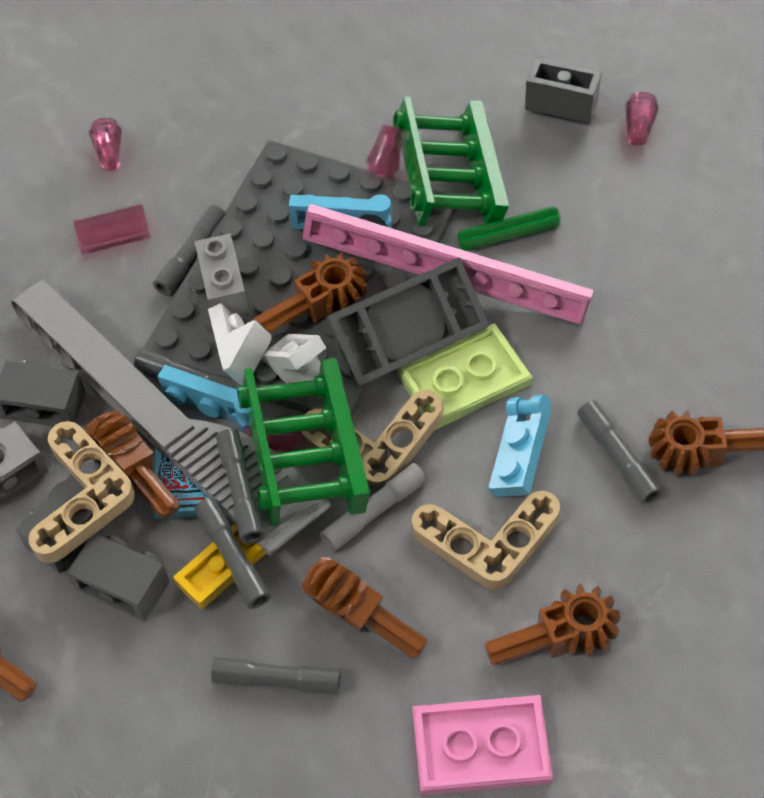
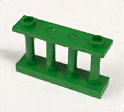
M404 96L399 110L394 112L393 129L398 131L411 190L410 208L416 213L418 226L426 225L432 208L478 210V213L482 214L484 224L502 220L509 208V202L482 101L469 100L464 114H461L459 117L415 115L411 97ZM418 129L458 131L463 136L464 143L420 140ZM424 155L465 157L466 160H469L471 169L426 167ZM430 181L471 183L476 188L477 196L432 194Z
M337 358L321 360L319 375L314 376V380L260 387L255 385L252 368L244 369L243 385H237V397L240 409L246 408L262 482V487H258V501L261 512L268 511L270 526L279 525L281 505L340 497L341 501L346 500L350 515L365 513L370 491ZM314 395L317 399H323L324 408H322L321 413L263 420L259 402ZM322 428L325 432L330 431L332 442L327 447L270 454L266 437L268 435ZM331 462L333 466L338 465L341 476L337 477V481L277 489L274 470Z

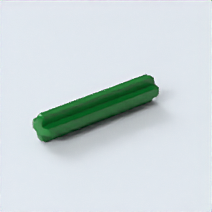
M552 206L460 230L457 236L461 250L468 251L555 228L561 222L558 209Z

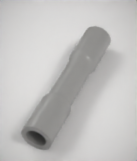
M415 463L410 464L368 499L365 513L350 515L347 512L321 531L320 536L324 543L333 552L338 550L359 534L372 520L395 503L401 502L426 483L427 478L424 472Z

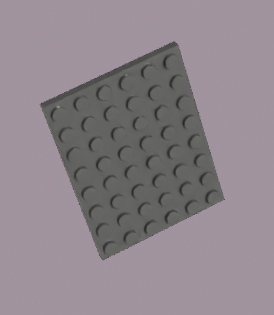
M268 140L226 209L225 216L214 229L210 238L231 233L250 316L249 318L242 319L245 325L253 321L256 316L295 295L294 280L306 274V271L311 270L313 260L323 262L325 254L331 258H337L342 252L303 240L304 229H292L289 213L290 195L350 197L357 199H371L379 194L386 195L391 200L390 215L392 218V229L438 243L441 242L457 209L432 208L426 225L418 226L416 213L410 208L411 190L409 182ZM432 189V194H446ZM342 252L345 260L355 257L358 266L363 267L366 272L367 293L365 297H361V300L417 276V274ZM198 258L143 348L166 355L177 362L200 370L215 372L231 378L222 368L208 312L209 304ZM306 313L270 333L272 339L267 349L288 334L319 335L326 349L319 353L317 357L320 362L323 359L337 358L352 418L370 381L356 387L326 317L315 323ZM261 358L253 373L256 387L284 384L285 382ZM315 395L270 401L304 414L314 409L324 408L323 399H317Z

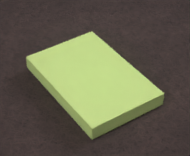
M495 323L397 368V376L410 396L421 390H430L440 397L444 408V417L436 429L532 385L533 377ZM431 403L427 407L422 405L418 407L422 415L425 412L430 414L434 412Z

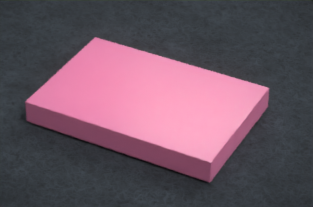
M541 695L412 706L421 795L552 784L553 777Z

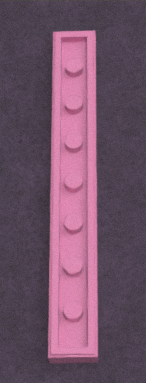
M310 204L306 212L303 240L417 275L460 257L476 293L579 325L583 323L593 293L591 289L314 204Z

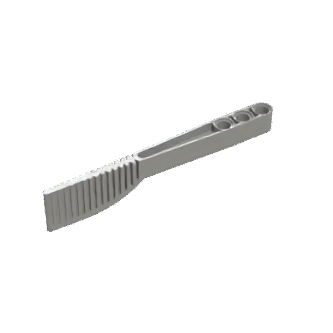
M40 280L13 298L11 305L22 322L65 364L74 371H78L80 378L114 410H117L122 415H126L130 423L136 426V431L166 459L169 458L170 463L176 465V468L182 471L186 478L189 477L190 481L196 484V487L200 491L202 490L206 497L215 498L224 514L236 523L233 511L234 502L228 477L223 468L216 441L218 433L232 428L208 421L188 419L45 281ZM238 431L246 458V470L253 498L258 505L265 537L261 541L256 542V544L270 556L330 508L331 504L327 499L281 505L279 525L270 526L268 511L261 512L258 501V487H262L253 439L251 436ZM269 448L270 454L276 453L274 450ZM293 467L274 470L277 489L310 485Z

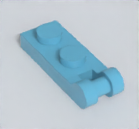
M290 195L289 213L292 229H304L306 212L310 204L356 218L365 214L376 215L385 221L387 227L392 228V218L390 215L391 200L386 195H375L371 199Z
M167 365L163 366L158 375V380L163 395L169 401L179 406L185 404L194 407L209 417L216 418L219 416L238 423L240 430L244 433H251L246 408L240 409L237 389Z
M546 394L533 395L530 400H525L523 397H513L507 401L506 412L508 417L488 487L495 497L530 495L551 413V402ZM527 415H531L529 421H526Z

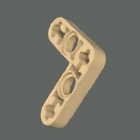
M421 390L412 395L375 443L355 430L369 486L375 489H382L390 479L404 470L441 423L444 417V408L440 397L435 392ZM431 403L434 412L432 414L425 412L420 417L418 407L420 405L427 407ZM322 409L311 410L305 415L321 413ZM417 420H418V423H419V426H420L421 430H419V429L413 424V423H415ZM313 430L301 431L305 441L313 448L327 447L332 442V439L329 441L328 436L320 431L315 433ZM397 432H410L413 435L411 444L404 448L394 446L392 439ZM385 448H387L388 451L392 454L389 456L388 459L386 452L384 450ZM385 462L387 472L385 474L378 472L373 476L374 473L371 466L374 464L381 466Z
M70 421L56 424L48 434V443L55 458L81 484L84 490L31 530L29 545L36 558L45 563L57 562L128 509L135 498L134 489L128 476L78 424ZM62 439L74 440L78 451L74 454L73 450L66 443L61 444ZM96 459L102 463L100 468L92 474H85L80 471L82 464L88 460ZM114 488L117 491L121 490L122 494L116 497L114 494H108V490ZM95 499H98L100 505L103 503L104 509L99 510ZM81 509H89L93 512L91 520L85 524L78 525L72 522L73 515ZM63 523H65L68 531L71 533L68 536L65 530H62L60 527ZM49 537L52 540L55 539L56 544L50 547L47 544H43L42 540Z
M533 492L524 500L491 541L443 508L434 504H426L417 508L412 515V533L418 542L482 586L498 590L511 582L556 526L559 520L560 503L558 498L550 492ZM544 506L548 507V514L542 513L535 521L534 527L531 521L534 519L535 508L542 509ZM433 519L437 520V529L431 526L427 530L423 529V520L427 523H430ZM513 532H522L529 537L530 542L526 546L518 548L508 543L507 537ZM441 533L445 535L443 542H441ZM462 538L469 540L473 545V549L469 553L462 555L455 553L450 546L453 541ZM503 552L506 558L502 562V573L495 571L492 575L488 574V565L495 566L500 561Z

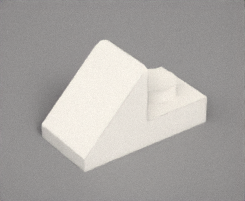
M219 303L209 308L208 312L222 368L239 385H243L244 369L252 368L254 373L272 337L257 321H251L244 325L243 320L237 313L232 314L222 303Z
M288 334L268 348L263 354L262 359L285 383L314 380V376L319 375L321 365L317 355L325 350L326 346L319 335Z

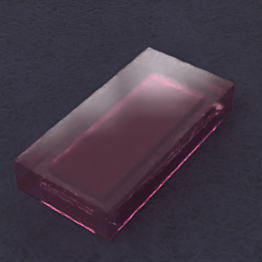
M142 204L73 221L82 255L151 238Z

